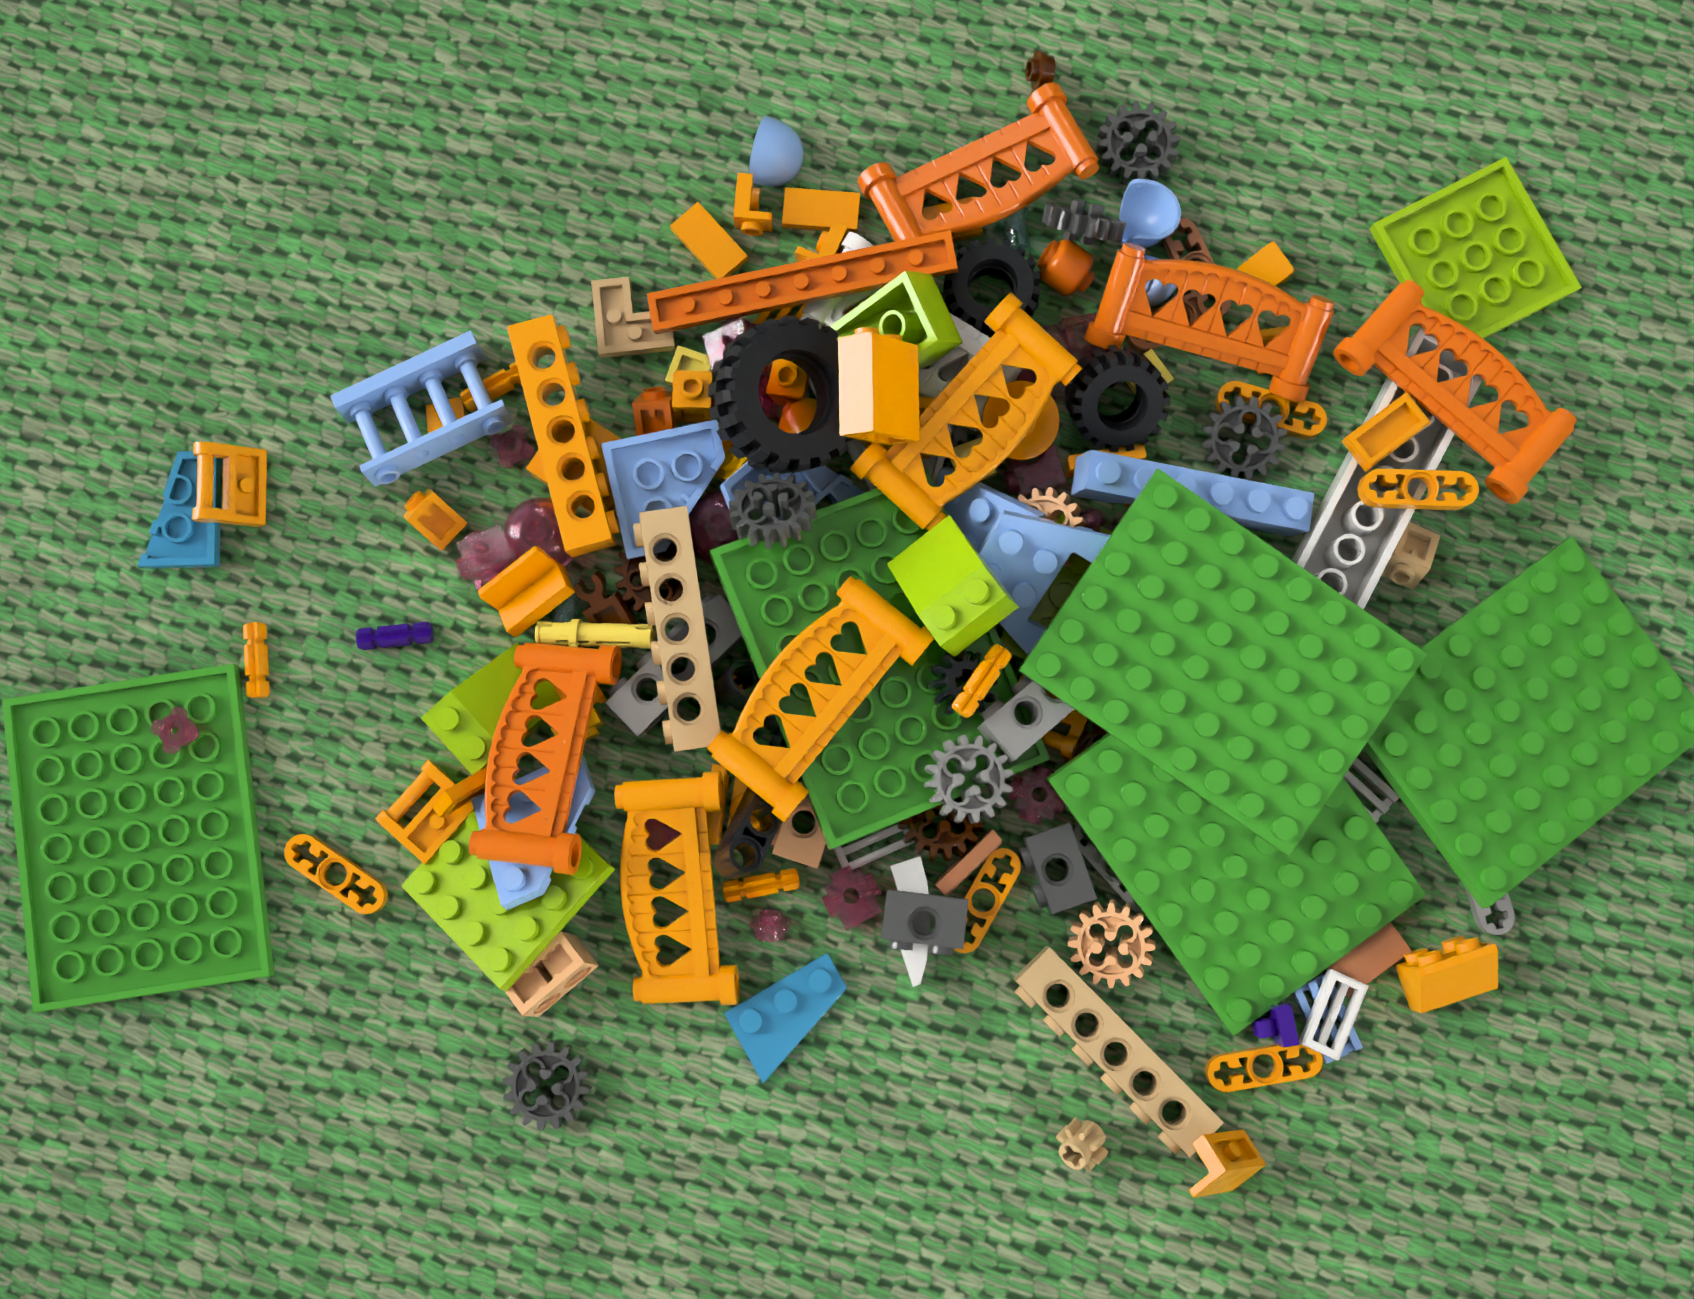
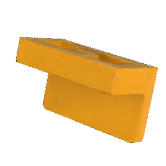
M538 546L532 547L478 590L480 598L498 610L506 632L515 638L575 593L564 565Z
M1244 1129L1204 1134L1192 1143L1210 1173L1190 1188L1189 1192L1193 1198L1233 1191L1267 1165Z

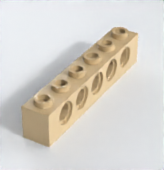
M687 506L639 512L640 523H634L633 529L636 547L644 546L646 562L639 563L642 587L650 586L652 597L651 602H645L648 626L656 625L658 641L651 642V651L654 666L662 665L664 678L663 681H656L660 705H668L670 720L662 721L665 744H673L674 752L708 747L721 730ZM662 541H670L677 547L676 556L667 562L658 560L654 555L655 547ZM676 580L683 586V593L678 600L666 601L661 597L660 588L664 582ZM674 619L684 620L689 626L688 635L681 641H673L666 635V626ZM687 658L693 662L695 672L689 680L679 681L672 675V665L676 660ZM686 697L695 698L701 707L699 716L692 721L682 719L677 711L679 702Z
M1046 945L1013 978L1019 985L1014 992L1031 1009L1038 1004L1048 1014L1043 1021L1059 1037L1066 1032L1077 1043L1071 1050L1088 1067L1095 1062L1105 1072L1100 1079L1117 1096L1124 1091L1134 1101L1129 1108L1145 1125L1153 1120L1161 1128L1162 1132L1158 1138L1174 1154L1181 1149L1191 1158L1196 1152L1192 1143L1204 1134L1215 1133L1224 1123L1049 946ZM1054 984H1063L1067 991L1066 999L1060 1005H1050L1046 998L1048 988ZM1082 1013H1091L1095 1019L1093 1030L1087 1034H1080L1075 1028V1021ZM1112 1042H1120L1123 1046L1122 1058L1114 1063L1106 1062L1104 1058L1106 1046ZM1142 1071L1150 1072L1152 1076L1151 1086L1142 1092L1135 1091L1133 1087L1134 1077ZM1169 1101H1178L1181 1107L1179 1116L1171 1121L1164 1120L1162 1116L1164 1105Z

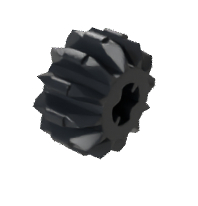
M965 649L956 655L955 658L946 653L941 657L943 666L935 665L932 667L931 673L938 679L931 681L928 684V688L940 690L941 694L933 699L935 705L942 703L944 700L948 702L945 714L951 715L955 712L952 708V703L959 693L962 692L963 686L958 688L955 681L962 675L965 677L964 682L969 680L978 667L981 659L980 653L975 652L969 661ZM998 679L994 682L992 687L998 684ZM989 690L984 699L978 700L979 706L975 711L977 714L985 711L983 701L992 702L995 699L992 691Z

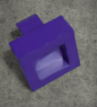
M1281 1001L1276 1005H1270L1269 1017L1258 1018L1251 1023L1253 1034L1258 1036L1259 1039L1274 1036L1275 1044L1283 1048L1299 1045L1292 1007L1289 1003Z

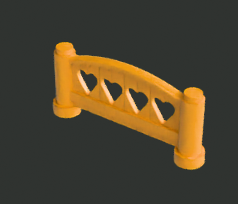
M1012 292L997 305L984 321L995 334L919 416L920 441L893 444L889 450L885 449L881 444L872 443L850 468L860 480L866 477L922 530L926 528L929 531L947 516L941 511L946 503L956 499L986 478L1013 452L1035 423L1054 385L1062 382L1067 386L1082 369L1077 364L1078 360L1020 308L1023 302ZM1001 365L1033 371L1036 375L1035 384L1025 387L1023 397L1019 399L1012 398L1008 393ZM974 395L1003 399L1009 404V412L1004 416H998V423L995 427L986 428L981 423ZM947 424L978 429L982 433L981 443L971 446L969 456L965 458L958 457L954 453ZM920 453L952 459L955 463V471L950 475H944V483L941 486H930L926 479Z
M850 576L836 593L841 598L840 604L810 624L783 649L765 671L751 693L735 730L729 734L721 730L707 747L712 753L711 757L774 808L771 813L783 823L810 792L798 782V779L900 656L913 666L934 640V637L925 625L920 628L860 578L856 580ZM852 622L858 627L867 655L835 651L831 647L830 641L834 636L841 635L843 624ZM827 653L833 658L841 686L810 682L805 677V670L810 666L816 665L815 659L819 654ZM802 684L807 688L816 717L786 714L780 710L779 702L782 698L790 696V688L793 685ZM776 715L782 721L790 748L759 745L754 741L753 733L758 728H764V720L767 716Z
M721 771L703 772L702 777L624 781L623 785H616L614 792L616 808L624 809L627 812L620 858L621 902L631 946L642 971L641 977H634L633 979L634 1001H641L642 1004L720 1001L722 1006L738 1005L740 999L737 964L720 965L707 812H722L724 808V785ZM648 819H657L681 834L661 849L653 850L647 845V838L650 833L645 827V822ZM660 858L684 871V873L664 888H655L650 882V877L654 872L649 867V860ZM657 896H662L688 911L668 926L660 927L654 922V915L657 913V910L653 907L652 900ZM667 935L691 950L671 964L663 965L657 959V954L661 949L656 944V937Z

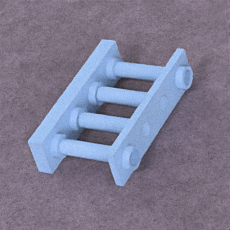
M471 330L330 396L335 409L348 423L357 421L372 457V460L359 467L361 472L375 487L380 484L392 483L400 475L485 435L497 434L507 425L515 422L502 399L492 403L476 368L478 363L487 360ZM461 372L478 410L457 420L441 383L444 379ZM422 389H427L443 427L422 436L406 399ZM388 405H392L408 442L390 452H386L372 418L373 412Z

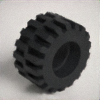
M987 238L985 245H981L978 239L971 242L970 250H967L965 247L961 248L957 252L956 258L958 272L946 274L944 279L942 298L949 313L990 338L995 332L984 321L996 307L983 306L973 299L968 289L972 281L984 275H994L1004 279L1010 285L1013 294L1023 302L1020 308L1030 317L1034 315L1041 287H1039L1040 273L1039 271L1034 272L1036 263L1033 258L1025 259L1026 250L1021 246H1018L1016 250L1010 248L1012 241L1006 239L1003 240L1002 245L995 244V238Z
M1109 345L1108 352L1103 353L1100 348L1093 350L1092 354L1094 357L1089 361L1085 356L1080 359L1078 363L1082 369L1072 379V384L1065 386V394L1068 397L1065 400L1066 409L1070 413L1069 416L1082 436L1087 441L1091 440L1097 448L1102 449L1105 445L1109 452H1118L1119 446H1125L1126 451L1134 450L1133 443L1138 441L1142 446L1149 442L1146 436L1151 432L1157 435L1161 430V427L1158 425L1159 420L1166 421L1169 414L1164 406L1170 405V396L1165 391L1169 389L1166 380L1140 351L1136 353L1131 347L1124 346L1123 350H1120L1116 345ZM1119 381H1130L1136 384L1135 398L1125 411L1116 415H1103L1097 412L1099 397L1108 386Z

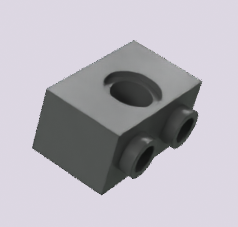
M1065 823L1022 838L1025 847L1018 849L1025 870L1033 869L1038 884L1032 886V890L1040 909L1046 907L1049 914H1055L1097 899L1071 823ZM1053 858L1060 859L1065 865V874L1058 881L1050 880L1045 873L1047 862Z
M887 889L881 939L889 940L888 948L912 951L913 943L930 945L929 953L953 955L954 948L963 949L969 900ZM921 911H928L935 917V927L928 934H919L912 926L914 916Z

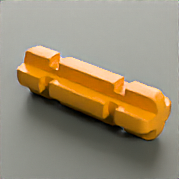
M516 362L510 364V369L507 371L503 368L482 380L491 401L515 388L514 384L519 383L522 385ZM469 388L461 391L459 394L460 399L466 409L470 412L478 409Z
M261 622L246 623L243 626V640H247V644L244 645L245 676L249 677V681L245 682L246 696L255 699L265 698L270 694L269 681H266L265 676H269L268 645H264V640L267 639V626Z
M994 644L984 656L986 661L980 662L963 687L964 692L959 693L952 703V708L965 718L973 715L979 706L978 700L984 699L1001 674L999 669L1005 668L1011 659V653L999 644Z
M795 868L781 870L780 874L771 872L746 877L741 882L736 879L722 884L724 899L730 903L740 901L745 896H747V899L779 893L780 889H784V892L795 890L800 887L798 871Z

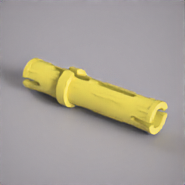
M572 619L571 622L537 621V626L535 627V642L541 644L573 647H600L604 644L615 645L620 648L651 649V642L656 641L655 625L648 626V624L583 622L581 619Z

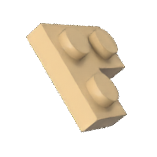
M629 277L591 281L598 355L600 359L676 350L674 331L656 334L653 331L650 311L634 313L632 286Z

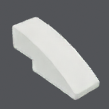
M921 856L890 866L898 891L929 894ZM921 911L914 916L912 926L917 933H930V912ZM913 943L912 951L901 950L913 987L921 984L929 945Z

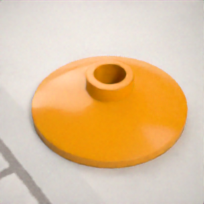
M1013 381L1006 383L1009 395L1014 399H1019L1024 396L1025 387L1032 386L1035 383ZM1051 395L1031 429L1007 458L1014 460L1031 459L1042 454L1051 446L1059 429V412ZM989 397L983 408L982 425L986 428L995 427L998 423V416H1004L1009 412L1008 402L1003 399Z

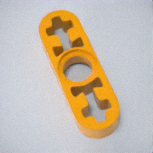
M1240 381L1227 382L1220 388L1215 397V405L1219 413L1222 412L1220 407L1221 401L1230 404L1229 400L1224 398V395L1229 396L1232 391L1239 392L1238 395L1246 402H1248L1252 395L1257 396L1258 408L1265 401H1273L1279 406L1280 414L1283 417L1276 424V427L1284 428L1287 430V435L1301 439L1316 437L1327 424L1326 412L1317 403L1307 400L1303 402L1288 400L1272 393L1268 389ZM1290 406H1293L1295 409L1291 413L1292 415L1303 417L1307 412H1311L1312 420L1316 421L1317 424L1312 425L1307 430L1303 428L1304 422L1302 420L1292 418L1289 421V425L1284 424V421L1289 415ZM1253 412L1252 415L1245 413L1242 417V422L1251 424L1255 421Z
M1375 469L1359 481L1357 492L1360 500L1365 505L1373 508L1460 510L1476 500L1479 486L1477 480L1471 474L1464 471ZM1376 479H1379L1380 486L1393 487L1398 483L1397 479H1400L1397 491H1385L1380 497H1377L1375 490L1369 489V485L1373 484ZM1419 479L1426 484L1428 494L1425 499L1417 500L1411 497L1408 492L1410 480ZM1456 482H1458L1460 489L1466 490V494L1461 496L1459 500H1457L1456 493L1443 492L1438 495L1439 488H1450Z
M299 834L287 842L284 850L287 863L356 912L361 914L376 913L385 906L388 899L386 886L316 836ZM310 843L309 852L317 858H323L324 853L328 854V857L319 864L316 873L312 869L318 865L310 859L298 860L300 855L299 851L296 850L298 844L307 845ZM336 862L344 865L347 871L345 881L337 886L331 884L327 878L328 868ZM356 874L360 876V879L355 882L356 885L362 889H370L372 886L375 888L373 896L377 898L376 903H366L363 906L361 904L363 896L359 892L350 890L348 895L344 893L354 883Z
M1007 848L995 849L985 859L964 898L969 900L968 911L978 918L985 919L982 927L976 922L973 924L970 930L971 935L974 936L973 942L965 941L963 949L954 948L956 952L969 953L979 946L1021 871V862L1018 855ZM1007 855L1011 858L1009 865L1013 867V871L1011 874L1003 873L997 883L1005 885L1000 893L995 886L981 882L984 874L992 879L996 872V867L992 864L993 859H1002ZM979 889H988L994 896V905L989 911L979 912L972 905V896Z
M1273 1044L1214 1055L1205 1066V1076L1208 1083L1215 1089L1222 1092H1232L1311 1078L1321 1070L1323 1057L1321 1053L1301 1044L1285 1048ZM1303 1048L1305 1053L1313 1056V1060L1308 1061L1306 1064L1307 1069L1303 1070L1298 1064L1285 1065L1288 1073L1283 1074V1061L1278 1052L1284 1050L1283 1057L1290 1059L1298 1057L1299 1049ZM1261 1054L1269 1055L1274 1063L1273 1071L1266 1077H1258L1252 1067L1254 1059ZM1245 1057L1244 1069L1249 1077L1248 1081H1243L1244 1075L1241 1073L1229 1075V1082L1224 1084L1222 1079L1214 1077V1072L1220 1070L1221 1062H1225L1229 1068L1242 1067L1239 1058Z

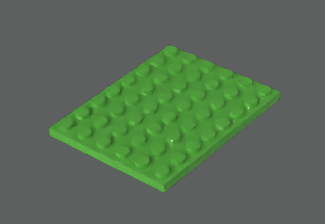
M929 469L924 470L928 484L936 487ZM876 488L817 510V518L811 520L812 530H800L802 537L800 541L794 540L792 537L788 538L787 547L783 548L779 541L773 542L770 549H766L763 541L752 547L750 546L749 537L710 550L709 555L759 678L761 679L776 657L796 636L822 615L840 604L841 598L836 593L850 576L856 580L860 578L922 628L924 623L915 612L887 563L927 533L928 530L926 528L922 530ZM943 507L941 511L948 516L945 507ZM852 622L843 624L841 635L834 636L830 641L831 647L835 651L867 655L858 627ZM995 626L965 649L968 661L975 652L981 654L979 665L980 662L986 661L984 656L994 644L1003 646ZM935 639L913 666L900 656L800 777L802 785L810 791L807 797L829 850L941 805L940 801L932 804L929 802V799L936 793L934 789L924 788V783L933 780V775L928 774L924 769L928 765H936L937 763L931 756L932 752L938 750L946 753L942 744L950 739L957 746L958 737L966 734L969 744H971L973 739L979 735L983 737V747L986 748L990 745L977 729L985 721L981 713L977 714L974 712L969 718H961L960 714L956 711L951 715L945 714V708L948 704L946 700L938 705L934 704L933 699L941 694L940 690L928 688V684L931 681L938 679L931 673V669L935 665L943 666L941 657L948 653L939 646ZM827 653L819 654L815 659L816 665L810 666L805 670V677L810 682L841 686L833 658ZM1010 662L1002 670L999 669L1001 674L997 678L998 684L990 688V691L995 695V699L992 702L983 701L985 710L998 699L1005 704L1015 696L1011 688L1018 681ZM963 675L955 681L958 688L960 686L964 687L968 681H963L965 678ZM802 684L793 685L790 688V696L782 698L779 702L780 710L786 714L816 717L807 688ZM1024 706L1015 707L1014 716L1016 720L1023 725H1030L1032 720L1030 711ZM775 715L787 748H790L782 721ZM1042 738L1010 764L1004 762L1002 764L1003 770H1012L1013 774H1016L1050 760ZM995 750L994 755L999 757L1000 755ZM977 756L975 758V768L962 774L965 777V781L962 785L952 789V800L960 797L963 789L975 785L971 780L973 775L984 770L986 767V762L982 757ZM948 760L946 764L947 770L952 774L960 773L957 771V763L953 760ZM981 784V785H976V786H978L979 788H982V787H984V786H986V785Z
M1156 469L1018 671L1285 855L1290 856L1423 662L1427 653L1160 469Z
M1570 537L1420 647V649L1427 653V656L1363 749L1481 908H1488L1694 745V696L1574 538Z
M221 665L2 699L33 1013L275 975L239 665Z
M1109 733L1046 778L1233 1036L1271 1009L1270 1005H1276L1426 896L1424 890L1344 778L1340 781L1290 856L1285 855Z

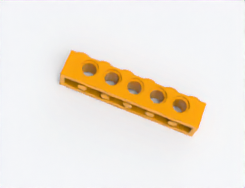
M553 314L509 325L507 330L564 549L572 558L616 546L614 534L620 533V527L615 511H608L604 497L610 495V489L605 473L598 474L595 459L601 458L595 436H588L585 422L591 421L585 398L578 399L575 386L581 384L575 361L568 362L565 349L571 348V342L565 325L559 326ZM548 354L555 356V361L550 367L545 369L538 368V362L541 357ZM555 391L565 392V398L560 404L555 406L547 404L551 393ZM567 427L575 429L574 437L569 442H557V435L562 429ZM575 464L585 466L584 474L578 480L572 481L566 478L567 471L571 466ZM582 502H594L595 509L589 517L578 518L576 516L577 507Z

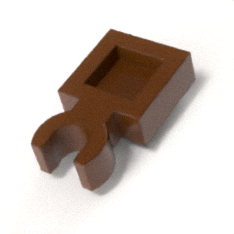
M596 571L590 576L595 583V590L588 589L582 579L574 585L576 595L590 604V606L582 611L588 623L638 624L619 591L608 595L605 590L607 586L606 578L600 571Z

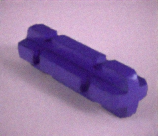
M417 622L413 626L408 623L378 626L377 630L372 629V627L359 628L356 631L357 647L362 650L376 649V646L389 648L413 645V642L428 644L434 641V629L429 622Z

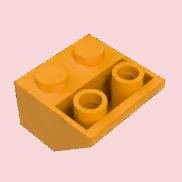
M1462 935L1442 941L1443 949L1428 952L1427 948H1420L1404 954L1405 961L1394 965L1410 1010L1425 1013L1497 989L1498 949L1496 944L1481 942L1478 937L1466 939Z

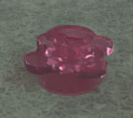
M513 425L510 431L503 434L497 433L491 437L490 444L493 448L497 449L500 456L499 464L503 468L510 469L514 464L532 459L535 454L534 447L528 443L525 437L527 431L522 425ZM512 443L516 444V448L514 450L509 449V446Z
M174 707L170 715L162 720H155L151 726L152 733L160 737L163 742V750L169 754L179 752L180 747L190 744L199 736L198 727L187 717L188 712L182 707ZM174 727L178 728V733L176 734L172 733Z
M763 910L759 912V915L752 916L753 922L750 923V929L754 930V937L758 940L767 942L781 941L786 938V931L789 930L788 924L791 923V918L783 917V913L777 910Z

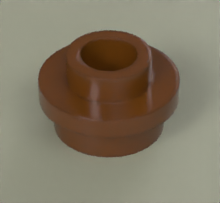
M1037 50L1033 58L1027 60L1025 77L1027 81L1031 82L1033 90L1053 82L1056 69L1054 56L1047 55L1045 51Z

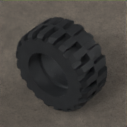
M783 316L778 320L773 318L762 322L737 336V339L729 343L721 352L723 359L715 362L711 373L716 377V381L709 384L708 397L715 398L716 405L709 408L711 419L719 418L722 428L716 432L722 442L726 440L732 442L734 446L730 449V452L738 459L747 457L749 459L748 465L755 469L767 468L770 473L778 472L784 474L821 467L830 463L832 458L840 457L848 450L847 442L856 440L840 436L838 341L836 340L839 332L830 326L819 329L820 324L818 320L807 317L799 321L797 316ZM784 359L798 365L806 372L814 385L817 397L816 412L809 427L800 433L791 434L779 429L768 419L761 407L758 391L760 377L765 366L774 360Z

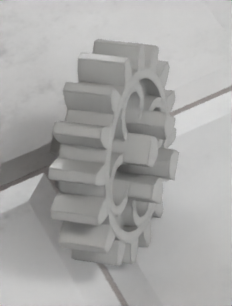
M966 734L958 737L957 746L950 739L942 743L946 753L938 750L932 752L931 756L937 763L936 765H928L924 769L925 772L933 775V780L924 783V788L934 789L936 793L929 799L930 804L940 801L943 806L939 814L944 816L951 811L955 812L954 822L956 823L962 822L966 815H968L971 824L977 823L980 820V812L987 819L995 816L992 805L998 808L1004 807L1007 803L1000 795L1001 793H1010L1013 787L1004 783L1005 778L1013 775L1012 770H1003L1002 764L1008 759L1007 755L996 757L994 752L997 744L994 742L985 748L982 746L983 737L979 735L973 739L971 744H969ZM977 756L982 757L986 762V767L984 770L973 775L971 780L975 785L962 790V800L960 803L953 801L951 798L952 789L964 783L965 777L962 774L975 768V758ZM947 761H955L957 763V771L960 773H950L946 768ZM983 784L988 786L990 789L989 798H982L980 796V788L976 785Z

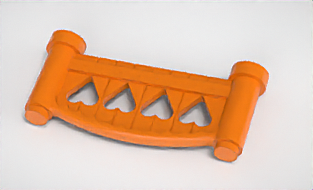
M1052 82L1039 87L1028 98L1027 107L1032 113L1031 115L899 177L896 176L889 163H876L861 173L857 183L864 197L873 201L893 240L900 241L951 230V235L954 236L990 225L1030 205L1071 173L1078 176L1081 180L1090 178L1098 171L1099 165L1097 163L1098 157L1066 106L1067 96L1058 83ZM1031 145L1052 155L1055 158L1054 163L1041 165V168L1035 172L1028 171L1025 168L1027 146ZM998 161L1018 171L1021 177L1016 181H1007L1006 185L1001 188L992 186L993 162ZM964 177L984 187L987 193L982 197H973L972 201L967 204L959 203L956 199L959 178ZM925 193H930L950 203L953 206L952 210L948 213H939L933 220H926L922 216Z
M1123 243L1122 248L1117 251L1095 321H1091L1088 324L1084 336L1086 341L1104 349H1108L1109 345H1116L1121 349L1126 335L1145 339L1273 375L1268 387L1272 393L1292 401H1305L1311 387L1307 381L1334 314L1332 309L1334 302L1332 300L1312 295L1310 301L1303 303L1282 289L1248 273L1199 261L1176 259L1149 260L1144 256L1145 248L1132 243ZM1151 279H1158L1163 285L1168 283L1175 284L1178 287L1176 296L1152 314L1145 290L1146 283ZM1193 289L1198 291L1200 296L1204 294L1213 295L1215 297V304L1193 323L1189 324L1183 303L1184 293ZM1226 300H1233L1238 306L1243 304L1250 305L1253 309L1252 315L1226 335L1220 311L1222 303ZM1269 310L1274 313L1275 317L1279 315L1288 316L1290 318L1288 327L1263 345L1258 324L1259 314Z
M1406 280L1403 284H1398L1352 337H1345L1333 350L1335 359L1343 368L1357 376L1365 375L1374 365L1495 467L1484 480L1486 487L1500 500L1512 505L1517 504L1528 492L1527 484L1574 431L1577 419L1564 408H1557L1555 411L1550 412L1525 377L1495 347L1464 325L1433 309L1425 307L1421 303L1424 291L1417 283ZM1413 325L1421 326L1424 329L1425 336H1432L1436 339L1437 348L1408 357L1407 348L1410 327ZM1447 350L1454 354L1455 361L1464 362L1468 371L1465 376L1438 383L1440 353ZM1479 376L1484 379L1486 387L1495 388L1498 393L1497 400L1468 408L1471 378ZM1506 401L1511 402L1515 406L1516 412L1526 414L1528 425L1524 428L1499 434L1501 405Z
M526 642L524 645L519 644L516 647L514 663L516 668H522V674L514 685L502 710L489 752L485 781V829L472 832L469 840V853L477 856L478 859L551 867L555 873L574 875L578 870L581 860L582 842L579 834L565 833L597 686L598 684H617L622 669L621 648L615 645L602 644L599 649ZM540 682H550L567 696L540 710L532 708L533 701L538 697L536 687ZM533 718H541L558 733V735L532 747H526L523 743L524 738L529 734L527 724ZM525 755H532L550 771L525 784L518 785L515 783V776L521 771L518 766L519 760ZM515 793L525 794L541 809V811L515 823L506 822V814L512 809L509 801Z

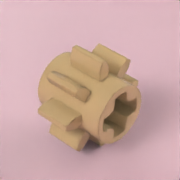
M1074 1118L1056 1136V1139L1063 1143L1058 1153L1062 1161L1070 1168L1076 1170L1085 1168L1087 1172H1090L1108 1154V1151L1102 1147L1106 1136L1103 1130L1092 1121L1084 1120L1080 1123L1077 1118Z

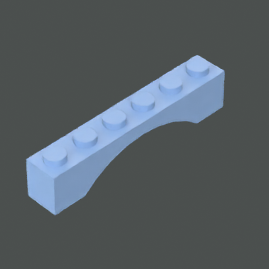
M1089 450L1076 457L1071 496L1107 503L1132 504L1156 469H1160L1238 524L1247 528L1290 537L1310 531L1314 493L1096 450Z

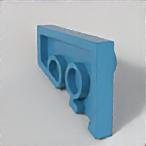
M193 451L178 452L163 492L165 499L157 520H153L149 534H152L146 553L141 554L137 566L143 569L220 567L221 523L192 521V508L196 507L197 457L193 455ZM214 458L213 508H221V458Z
M828 953L724 1012L762 1083L768 1079L847 989Z

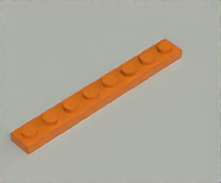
M951 230L651 292L647 293L653 331L656 334L882 288L904 271L932 274L933 277L956 273L958 272Z

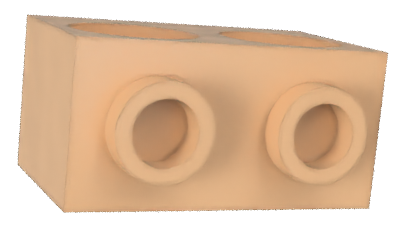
M561 931L505 993L522 1016L539 1017L599 965L577 935Z

